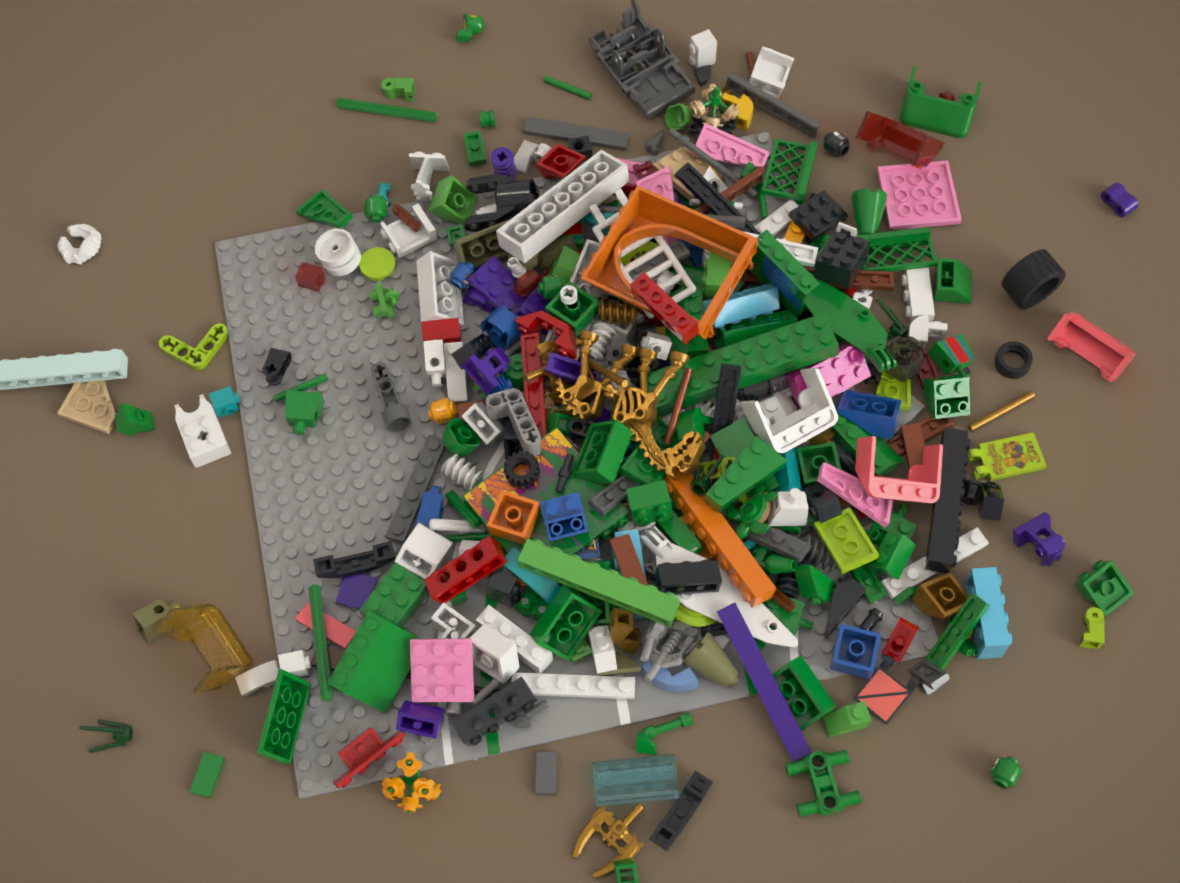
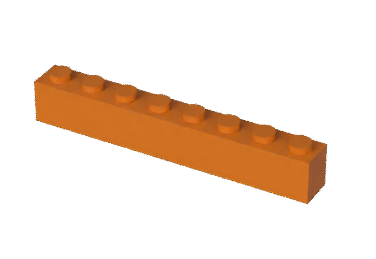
M678 471L676 476L679 480H676L671 475H666L667 489L676 507L681 509L687 522L696 530L699 539L704 541L710 554L714 555L718 560L720 568L728 574L731 583L741 592L744 601L753 608L771 599L776 587L723 515L703 501L705 495L698 496L692 491L690 483L694 476L692 474L685 476L681 471Z

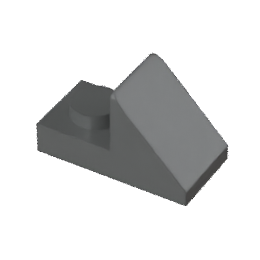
M926 659L908 669L913 677L916 676L920 679L919 686L927 695H930L950 680L947 672Z

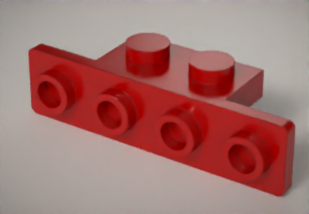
M370 726L337 752L349 770L336 779L333 784L337 788L340 786L344 788L350 784L354 775L365 772L369 768L368 764L373 760L378 761L386 755L385 751L391 746L393 748L398 746L403 741L402 737L405 736L403 731L398 730L383 742Z

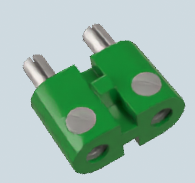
M527 587L516 603L515 610L526 617L532 616V620L538 622L548 604L530 587Z

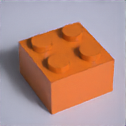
M501 490L487 523L489 534L525 545L526 540L531 538L541 513L539 502Z

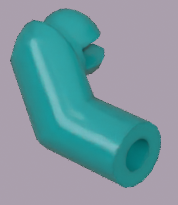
M383 182L378 186L377 195H382L387 200L388 207H390L391 202L386 195L390 192L391 185Z

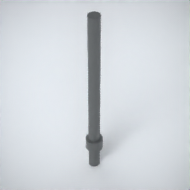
M673 128L669 130L668 134L676 139L683 148H688L733 183L740 180V178L689 141L690 138L686 135H681ZM751 188L746 193L754 198L757 191Z

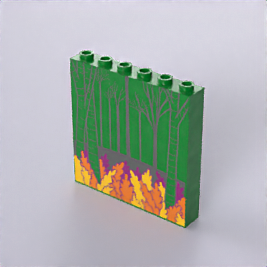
M557 427L541 438L542 451L535 457L540 466V476H538L539 480L534 482L535 485H528L529 488L527 489L525 487L518 489V486L516 488L512 487V484H509L505 477V466L503 465L462 495L464 502L480 518L482 525L488 531L487 523L501 490L538 501L539 504L541 501L579 492L588 532L549 541L541 510L530 538L532 541L533 539L542 541L547 547L560 548L563 550V553L568 555H577L576 553L586 545L593 546L592 541L598 538V543L601 540H607L612 536L613 531L617 528H623L630 519L629 511L622 503H619L602 517L588 504L589 499L607 487L606 484L599 485L570 474L563 493L555 492L559 480L558 473L560 468L563 467L566 454L574 456L570 468L571 473L579 455V452ZM520 464L514 469V473L518 476H524L530 471L529 465ZM491 535L500 543L502 550L506 554L512 547L520 552L524 545Z

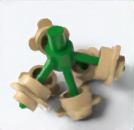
M710 84L709 88L701 92V95L707 99L705 103H702L700 100L690 102V111L695 118L706 120L702 124L706 123L717 128L718 126H723V124H720V121L738 118L740 111H738L739 105L736 107L732 104L728 107L721 101V88L715 84ZM708 105L713 107L711 118L706 116V114L708 113Z

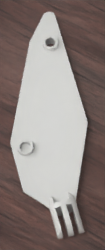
M655 526L651 527V530L646 531L645 535L643 534L640 537V540L656 556V568L658 564L665 562L681 563L684 561L699 562L708 560L671 543ZM720 566L722 583L719 592L676 595L686 608L720 623L722 621L717 611L736 602L754 638L765 643L792 648L798 645L797 638L763 603L752 608L749 603L744 601L741 592L731 583L730 577ZM769 626H774L775 630H771Z

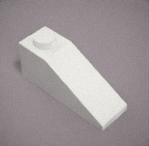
M463 342L444 343L448 398L455 403L468 402L466 371L464 369L461 370L451 355L463 346Z

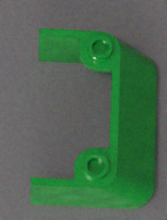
M913 66L899 116L900 122L906 126L955 138L966 137L982 82H978L975 95L965 93L960 96L958 102L925 95L923 83L913 80L917 66Z

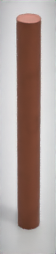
M685 368L663 442L665 444L671 445L692 369Z

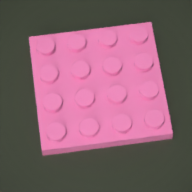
M948 160L880 166L877 168L880 188L887 193L885 213L889 230L961 224V214Z

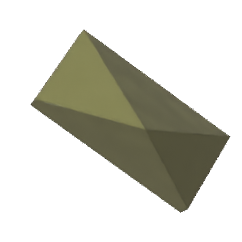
M617 650L615 652L617 670L599 673V676L641 672V667Z

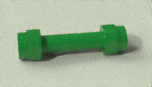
M688 712L679 715L678 719L655 727L649 725L642 728L648 738L654 739L657 734L680 726L686 728L693 724V720Z

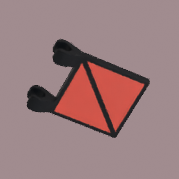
M889 655L886 656L872 674L870 680L868 679L854 697L857 702L865 701L867 709L886 725L920 684V679L914 676L905 687L886 671L894 663V659Z

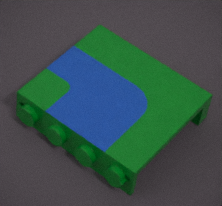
M766 229L757 237V253L752 258L754 267L749 271L763 285L770 284L778 287L779 302L798 318L808 310L804 305L807 295L820 283Z

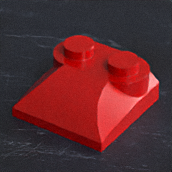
M557 143L536 163V167L541 171V175L544 178L558 177L564 179L586 159V156Z

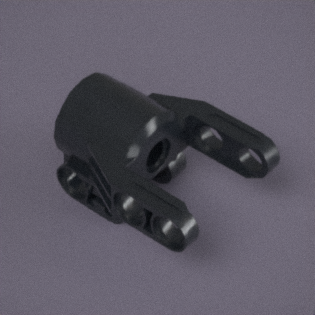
M501 174L468 179L467 190L470 192L481 194L495 191L497 207L496 212L468 217L465 220V229L469 232H479L515 217L528 207L533 199L539 198L540 194L535 181L532 178L515 181V178Z

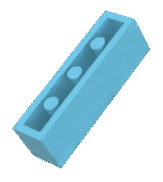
M766 284L731 294L714 322L713 328H722L725 326L724 324L740 323L745 318L754 319L760 314H772L774 310L780 309L778 287ZM713 299L703 301L704 313Z

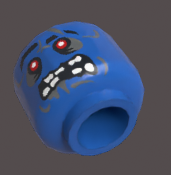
M469 262L466 264L458 263L450 273V282L460 290L469 289L471 284L467 281L475 273L476 267Z

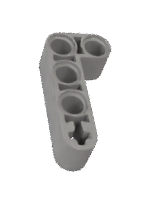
M512 388L489 395L486 398L488 417L500 419L509 416L524 453L528 451L530 455L532 453L535 457L538 456L542 451L541 435L520 390Z

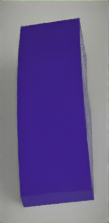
M550 352L545 371L574 386L580 376L581 362ZM591 369L595 380L599 382L601 374Z

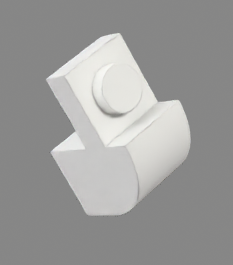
M929 315L919 316L910 325L906 343H910V349L925 350L928 338H945L947 323L939 321L929 322Z

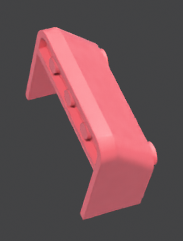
M1075 312L1064 314L1047 338L1049 341L1054 340L1053 344L1061 349L1063 347L1070 348L1094 364L1102 372L1100 375L1109 382L1115 381L1136 355L1133 350Z
M876 437L857 438L855 471L870 497L919 503H934L939 499L943 445L924 446L922 465L911 466L908 470L907 479L874 476Z

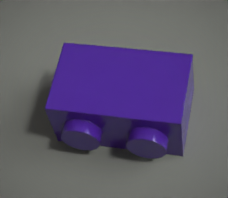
M405 700L398 711L396 730L436 739L443 727L445 709Z

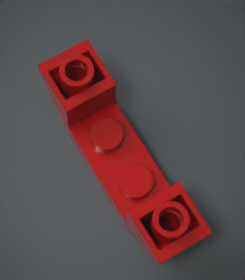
M542 310L515 319L519 326L518 330L524 335L539 333L542 328L547 331H554L558 336L554 342L559 348L558 352L564 357L569 356L574 360L577 358L576 336L568 324Z

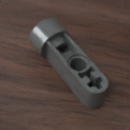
M383 362L375 363L371 367V373L384 407L382 418L385 427L389 432L403 431L412 424L408 408L405 404L400 403L387 365Z

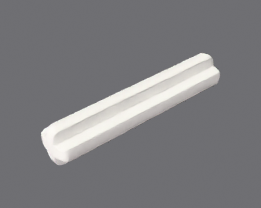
M431 519L429 522L431 530L483 533L486 531L482 524L475 529L467 521Z

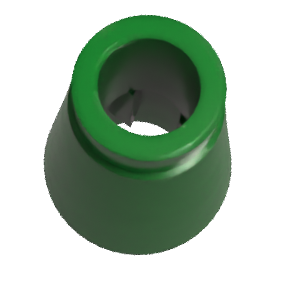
M773 554L767 557L765 567L767 572L771 574L794 572L797 569V562L795 559Z

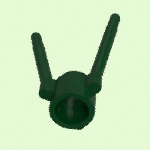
M878 298L876 301L894 322L889 327L891 332H887V337L891 341L895 338L898 341L901 340L909 330Z
M723 455L719 457L706 476L699 477L702 467L700 464L690 483L692 491L696 495L704 496L712 487L710 477L724 459Z
M98 720L97 723L114 728L79 727L80 730L112 732L113 740H117L114 743L89 749L90 753L117 746H126V742H131L133 735L132 725Z

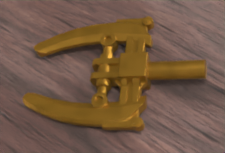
M576 338V346L582 345V340ZM556 340L547 341L535 346L539 350L538 357L543 360V364L540 366L541 368L524 374L526 382L542 375L548 376L550 379L549 385L554 389L552 391L553 394L559 393L557 391L559 385L556 384L558 378L546 372L545 368L549 353L558 354L559 348L554 343ZM563 381L565 389H568V387L572 386L571 384Z
M640 803L622 821L620 819L615 820L613 818L615 815L612 812H607L605 805H601L580 833L572 852L573 858L579 857L584 845L594 831L602 835V841L608 842L607 846L609 848L612 846L618 851V855L612 861L594 871L593 877L595 879L615 871L613 861L633 858L644 847V843H639L636 835H631L628 831V826L644 810ZM604 822L609 826V832L602 829L601 825ZM617 840H623L627 845L620 847Z

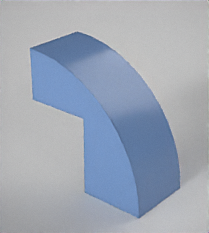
M651 661L642 665L644 676L652 666ZM690 667L674 676H671L667 668H660L651 681L653 685L671 692H685L698 687V680Z

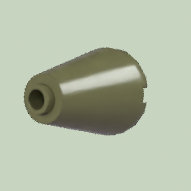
M709 632L697 642L682 662L685 666L690 667L692 670L724 688L727 686L731 688L739 679L737 677L739 672Z

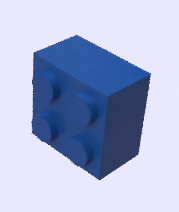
M841 624L836 638L830 670L870 680L874 671L881 634Z

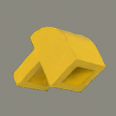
M724 93L721 101L728 107L732 104L736 107L739 105L738 111L740 113L738 118H735L737 128L746 131L752 121L753 103L751 99L745 94L739 99L734 95Z

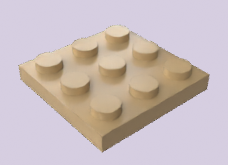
M681 146L653 163V169L657 172L669 166L673 188L690 200V198L693 199L695 196L674 176L675 173L689 162L704 176L710 165L699 157L691 156L692 151ZM714 169V171H715L722 179H725V176H724V175H722L720 172H718L716 169Z

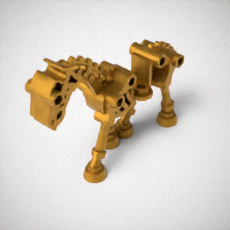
M581 330L580 339L583 345L579 349L581 354L580 376L576 384L568 389H565L561 378H558V381H556V384L559 385L557 391L561 392L559 398L563 399V405L568 404L567 410H574V416L580 414L582 419L586 417L590 421H595L597 418H600L605 399L609 398L610 402L617 404L613 419L618 420L633 432L632 436L636 435L635 440L637 442L641 441L640 449H645L646 451L644 457H650V464L652 466L658 465V471L664 469L667 475H671L676 480H679L676 476L678 471L688 476L698 470L700 467L699 460L706 448V445L703 443L705 439L698 432L685 434L681 442L672 449L668 448L663 452L658 447L652 433L657 417L656 405L659 403L658 395L669 380L676 376L675 373L680 368H683V365L687 364L690 356L681 352L671 351L670 359L672 366L664 370L665 374L652 392L648 393L647 373H650V367L648 366L651 365L652 361H655L658 353L649 349H639L632 345L622 344V358L613 361L610 371L616 374L618 370L621 371L624 365L633 361L634 357H637L639 354L641 366H638L640 389L629 386L624 388L618 385L619 392L612 385H608L611 380L607 377H604L601 382L594 381L588 377V356L591 355L590 347L597 342L599 335ZM595 398L592 408L587 402Z

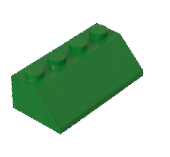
M695 286L696 292L677 304L690 316L701 320L704 315L701 286ZM681 287L670 293L669 296L673 297L687 287ZM665 326L666 336L670 337L672 342L668 354L669 363H672L670 359L671 351L684 353L690 356L689 359L708 353L707 338L704 339L695 335L684 344Z
M785 310L767 315H757V318L754 319L745 318L736 324H724V327L717 328L721 347L723 348L796 323L798 319L790 310Z
M837 412L838 420L835 425L830 427L836 434L832 439L844 452L852 453L856 458L857 438L871 437L873 435ZM874 436L876 437L874 476L886 477L902 465L904 460L884 439Z

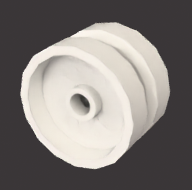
M344 229L328 230L316 241L315 254L327 273L333 276H343L354 271L359 265L361 252L348 231Z

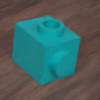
M231 386L209 393L218 418L224 415H231L235 411L240 410L238 403L241 402L237 391H232Z

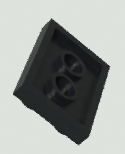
M823 190L790 211L788 216L813 241L838 225L839 222L844 221L848 214Z

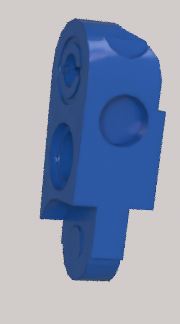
M432 485L430 492H424L416 526L418 523H421L429 528L431 519H442L444 507L441 486Z

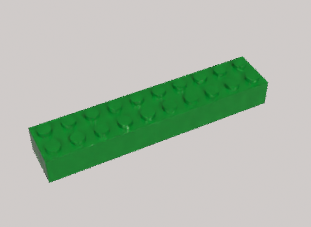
M826 313L689 359L687 364L683 365V368H680L675 373L676 376L669 380L658 395L659 403L656 405L657 417L672 413L685 368L692 369V374L681 409L716 398L721 363L741 365L739 390L838 356L839 344ZM671 366L647 373L648 393L652 392L665 374L664 370L666 368L669 369Z

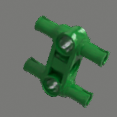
M846 749L830 754L828 752L815 751L811 755L804 756L803 760L785 763L788 777L804 772L808 774L815 797L814 801L796 805L800 818L816 813L818 815L830 816L835 812L842 811L846 806L862 803L859 790L840 794L835 783L831 768L834 765L850 762ZM812 760H820L822 762V766H814ZM824 800H831L834 803V807H826Z

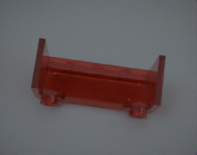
M869 111L866 112L855 137L867 141V145L874 149H877L879 146L903 156L913 162L912 166L919 169L927 167L945 144V142L898 121Z

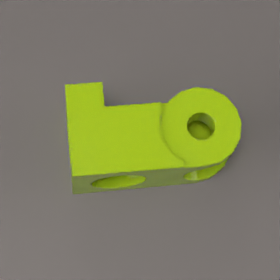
M1091 607L1082 618L1085 633L1079 639V647L1100 649L1105 643L1104 613L1099 608Z

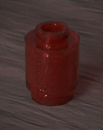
M534 270L526 271L513 283L514 291L519 296L526 297L538 287V283L541 281L540 276Z

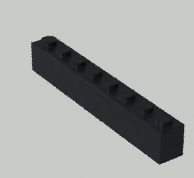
M945 427L941 437L940 445H943L940 496L933 503L925 562L926 570L949 573L951 567L956 566L957 555H954V550H957L959 538H956V533H959L961 521H958V516H961L963 504H960V499H963L965 493L962 483H965L967 476L964 466L967 467L969 455H966V450H969L971 441L967 439L968 431Z

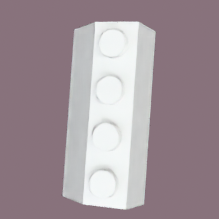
M429 251L416 261L421 322L459 318L460 327L464 325L461 290L450 282V273L459 262Z

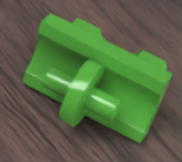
M378 282L375 284L376 289L369 293L370 300L374 304L380 303L372 308L373 313L377 318L384 316L390 319L394 318L395 314L392 306L397 305L396 302L400 299V294L397 291H393V288H383L381 283Z

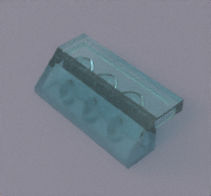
M674 754L591 762L596 806L680 798Z

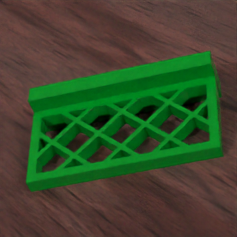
M775 139L761 194L794 200L799 206L803 204L818 142L811 141L810 145ZM778 145L784 146L787 150L781 152L777 147ZM799 149L804 150L805 153L798 155L795 151ZM791 153L794 158L788 160L784 155ZM781 158L784 162L777 165L774 160ZM798 161L801 166L794 168L792 163ZM788 166L790 171L784 173L781 168ZM777 170L780 175L774 178L771 173ZM795 174L798 179L791 181L788 176ZM784 179L787 184L781 186L777 181ZM770 184H774L777 188L772 190L767 189L766 187ZM791 187L794 190V194L787 193L785 189Z
M930 227L857 235L856 237L870 241L869 252H873L870 256L868 255L862 270L891 272L937 266L938 262L930 237ZM928 245L925 249L919 247ZM908 247H909V249H908L907 251H904V250L900 249V248H908ZM882 250H891V251H890L889 253H886V252H884V251H882ZM915 250L921 254L916 257L910 253ZM897 252L902 256L898 259L892 255ZM878 254L884 258L879 261L874 257ZM924 256H927V257L931 258L932 260H930V261H924V260H922V258H923ZM907 257L913 260V262L906 263L903 260ZM887 260H890V261L894 262V264H893V265H887V264H885V262H886ZM869 262L876 264L875 267L867 268L866 265Z

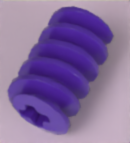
M504 147L495 149L491 154L494 174L515 178L517 171L513 153Z

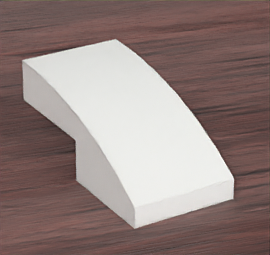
M273 660L235 677L241 696L246 697L262 687L268 688L275 684L280 669L277 661Z

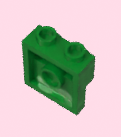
M1112 560L1097 561L1092 565L1094 569L1080 574L1077 577L1079 581L1075 583L1085 600H1090L1096 608L1102 610L1104 617L1134 594V591Z

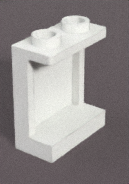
M763 46L749 83L779 99L785 87L794 58Z
M419 204L412 206L413 213H411L415 218L414 220L421 223V229L417 232L411 230L400 219L387 226L384 222L380 223L382 238L388 240L391 252L396 253L398 258L437 240L436 230Z

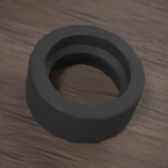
M1017 341L1007 342L998 349L994 360L995 368L1004 377L1018 379L1025 376L1029 371L1033 356L1030 349L1023 343ZM1007 352L1017 353L1024 359L1025 363L1021 368L1009 367L1003 361V355Z

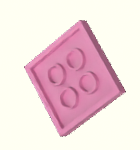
M472 638L410 639L412 702L474 701Z

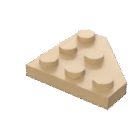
M105 380L75 382L57 413L61 418L108 435L116 423V412Z

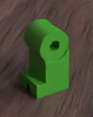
M386 78L382 81L381 88L386 98L405 97L406 101L413 102L415 93L413 78Z

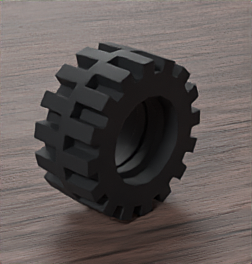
M519 451V454L514 452L512 457L509 455L507 457L508 461L504 463V473L508 483L512 484L514 488L518 486V489H522V487L527 489L529 488L528 485H535L534 482H537L539 480L538 476H540V466L537 458L532 453L530 455L528 451H525V453ZM520 464H526L530 467V471L524 476L516 475L514 469Z

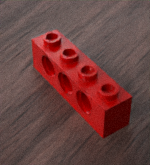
M645 272L630 284L633 295L684 344L699 332L697 322Z
M489 536L482 539L471 549L464 551L456 559L449 561L439 570L431 573L424 581L431 598L442 605L443 602H448L508 561L500 543Z

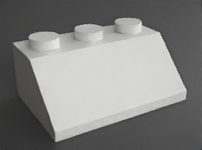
M773 396L759 403L764 416L768 419L773 417L776 422L798 411L791 397ZM806 440L794 448L810 446V443Z

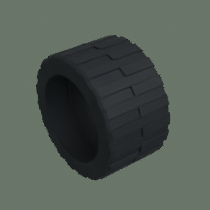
M1041 249L1030 253L1018 261L1006 273L1001 285L1020 309H1028L1051 295L1062 284L1066 272L1047 250Z

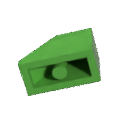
M563 245L547 276L560 275L567 284L574 273L580 253Z
M865 701L844 706L822 718L829 738L868 728L872 721Z

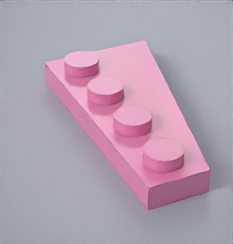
M706 123L696 142L698 148L716 161L745 167L748 162L754 164L755 169L760 166L764 167L770 153ZM692 152L691 156L698 157L696 154Z

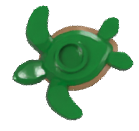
M761 483L755 488L756 495L745 501L741 511H738L734 504L726 508V513L730 520L741 522L736 529V534L740 540L747 537L749 530L754 534H761L770 527L763 522L769 515L771 501L777 498L778 493L774 491L765 492V487Z

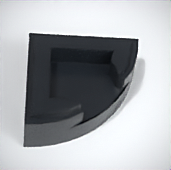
M710 65L694 70V75L700 86L705 85L711 76Z

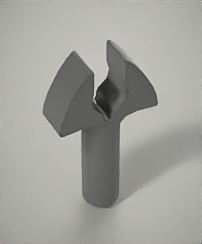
M544 699L526 712L523 710L518 713L517 716L524 717V720L516 724V728L531 727V717L547 708L548 702Z

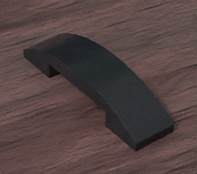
M392 541L372 545L373 550L345 557L334 559L333 555L313 559L317 578H343L367 573L383 567L396 559Z
M695 770L682 793L663 821L659 823L649 840L665 851H668L699 807L713 781Z

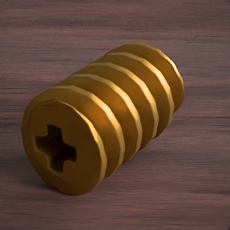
M602 298L599 305L598 321L601 317L602 322L605 323L609 318L610 324H613L616 319L618 325L621 324L622 320H624L625 325H628L631 320L632 326H636L638 307L635 308L632 304L628 307L625 301L620 306L619 300L613 305L611 299L605 304Z

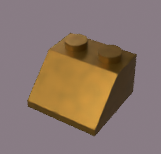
M949 572L921 584L911 599L923 614L944 619L957 613L969 595Z

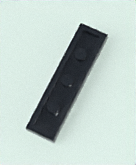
M721 363L711 435L733 424L741 365Z

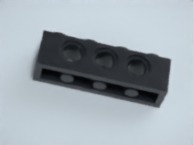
M521 676L451 723L465 745L475 746L482 741V737L489 733L491 735L500 729L499 726L504 722L510 723L518 717L517 714L524 710L526 712L535 706L534 703L538 700L525 679ZM512 697H518V703L515 706H509V700ZM499 708L501 711L500 715L497 718H492V711ZM477 720H482L483 726L475 730L474 723Z

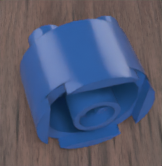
M505 305L497 307L481 322L482 332L486 331L492 340V345L496 348H506L507 350L523 335L518 330L519 326L515 322V319L520 316H515Z

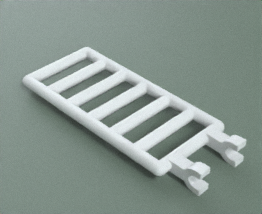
M620 188L615 191V194L623 207L628 202V199ZM595 203L589 208L598 222L593 227V232L601 243V240L605 237L602 230L617 220L619 212L605 220ZM662 236L644 238L627 246L622 251L621 257L653 238L659 244L658 247L626 266H623L621 262L622 274L630 284L634 280H632L628 272L664 252L669 260L648 271L646 274L653 278L673 266L678 274L658 286L666 290L682 280L687 288L671 297L676 303L696 292L695 285ZM644 311L648 318H652L655 316L647 311Z

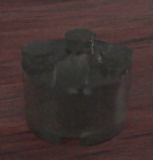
M901 336L892 338L887 343L886 349L896 361L897 366L886 372L899 381L905 382L917 376L921 371L924 354L923 346L917 339L911 336H907V338H901Z

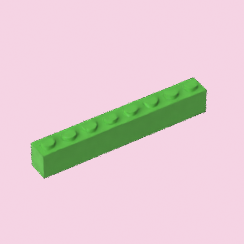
M530 539L526 540L517 560L518 566L668 627H671L680 606V599L671 592L663 593L658 591L657 587L647 584V586L643 585L633 577L625 578L613 569L605 570L595 562L588 563L575 554L568 555L563 553V550L560 548L547 547L542 541L533 539V541Z

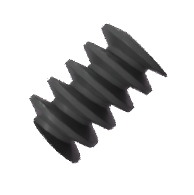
M806 534L800 539L810 544V550L806 554L808 556L807 562L809 563L812 559H815L814 566L821 562V569L824 570L828 566V573H830L836 563L823 541L818 543V539H811L810 534Z

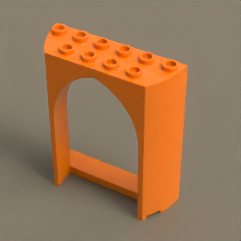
M637 185L636 189L630 193L626 205L620 209L617 220L611 224L609 233L601 240L600 248L592 255L589 266L582 271L581 279L595 288L653 314L633 295L630 283L622 274L621 253L627 246L648 237L669 236L682 239L727 259L734 264L701 320L692 317L697 322L699 332L696 335L704 339L707 337L712 338L714 335L712 326L746 268L752 270L754 267L752 258L757 253V238Z

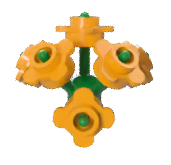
M412 752L407 753L404 759L397 761V767L402 769L405 776L402 779L399 777H393L392 779L386 777L382 782L383 795L391 800L402 798V804H397V807L403 808V811L408 813H414L417 808L423 807V805L419 804V797H425L428 802L430 799L435 801L436 798L440 797L442 791L439 789L440 783L436 784L432 779L419 778L420 772L418 769L422 768V762L418 761ZM405 784L409 785L408 797H403Z

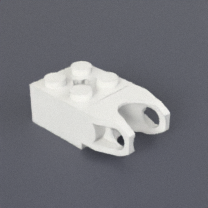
M203 394L199 395V408L192 413L184 412L179 404L174 405L176 409L175 420L195 468L232 454L216 413Z

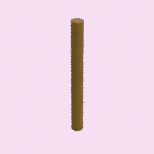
M588 358V365L591 369L624 388L628 386L627 380Z
M1032 391L1027 392L968 425V429L971 432L1034 398V393Z

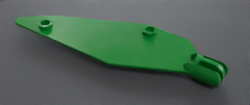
M817 280L820 284L807 295L804 303L813 316L826 313L834 334L867 354L879 372L895 368L897 363L885 348L888 333L871 311L830 284Z

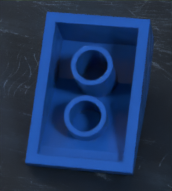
M845 390L837 412L873 436H878L882 439H893L899 420L902 400Z

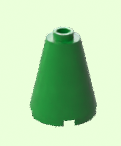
M870 188L854 191L853 195L851 194V201L858 235L878 233L887 202V193L876 189V192H870Z

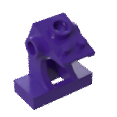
M491 347L483 354L485 358L481 361L473 354L461 365L486 395L499 384L494 376L498 372L503 374L509 368L507 364L511 362L500 347H497L495 350Z
M1044 512L1013 529L1014 544L1018 548L1028 542L1034 544L1035 553L1041 558L1042 566L1046 564L1051 566L1053 564L1051 561H1059L1061 559L1062 551L1065 548V541L1061 535H1057L1051 529V519L1048 513ZM1044 535L1047 538L1042 540L1038 536Z

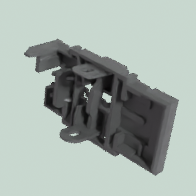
M631 0L632 7L622 12L623 20L621 21V26L624 30L621 31L620 28H617V34L613 35L610 32V38H608L605 30L602 29L588 37L595 52H598V60H601V64L622 92H625L626 97L630 96L633 102L637 103L645 117L650 119L666 110L669 106L695 93V87L680 67L678 58L665 43L661 30L659 28L654 29L650 23L646 25V22L640 16L638 3L636 0ZM632 49H640V51L636 54ZM627 52H628L629 54H632L633 56L630 57V58H628V57H627ZM639 64L643 71L638 73L634 65Z

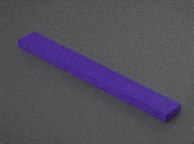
M736 602L717 611L792 761L794 762L812 753Z

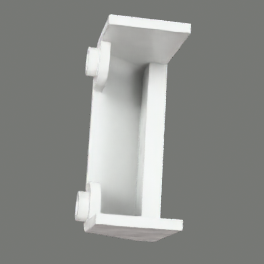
M818 368L800 370L807 386L798 396V403L801 409L772 425L769 419L764 416L758 401L740 402L752 431L778 453L787 452L832 427L838 420L837 411Z

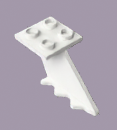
M423 152L409 153L413 168L420 169L415 184L411 185L414 195L417 196L416 201H432V192L429 190L433 170L449 171L445 155L441 153H432V155Z

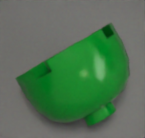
M455 418L450 420L442 436L443 444L451 454H458V456L462 457L471 455L480 446L482 441L473 428L466 424L465 419Z

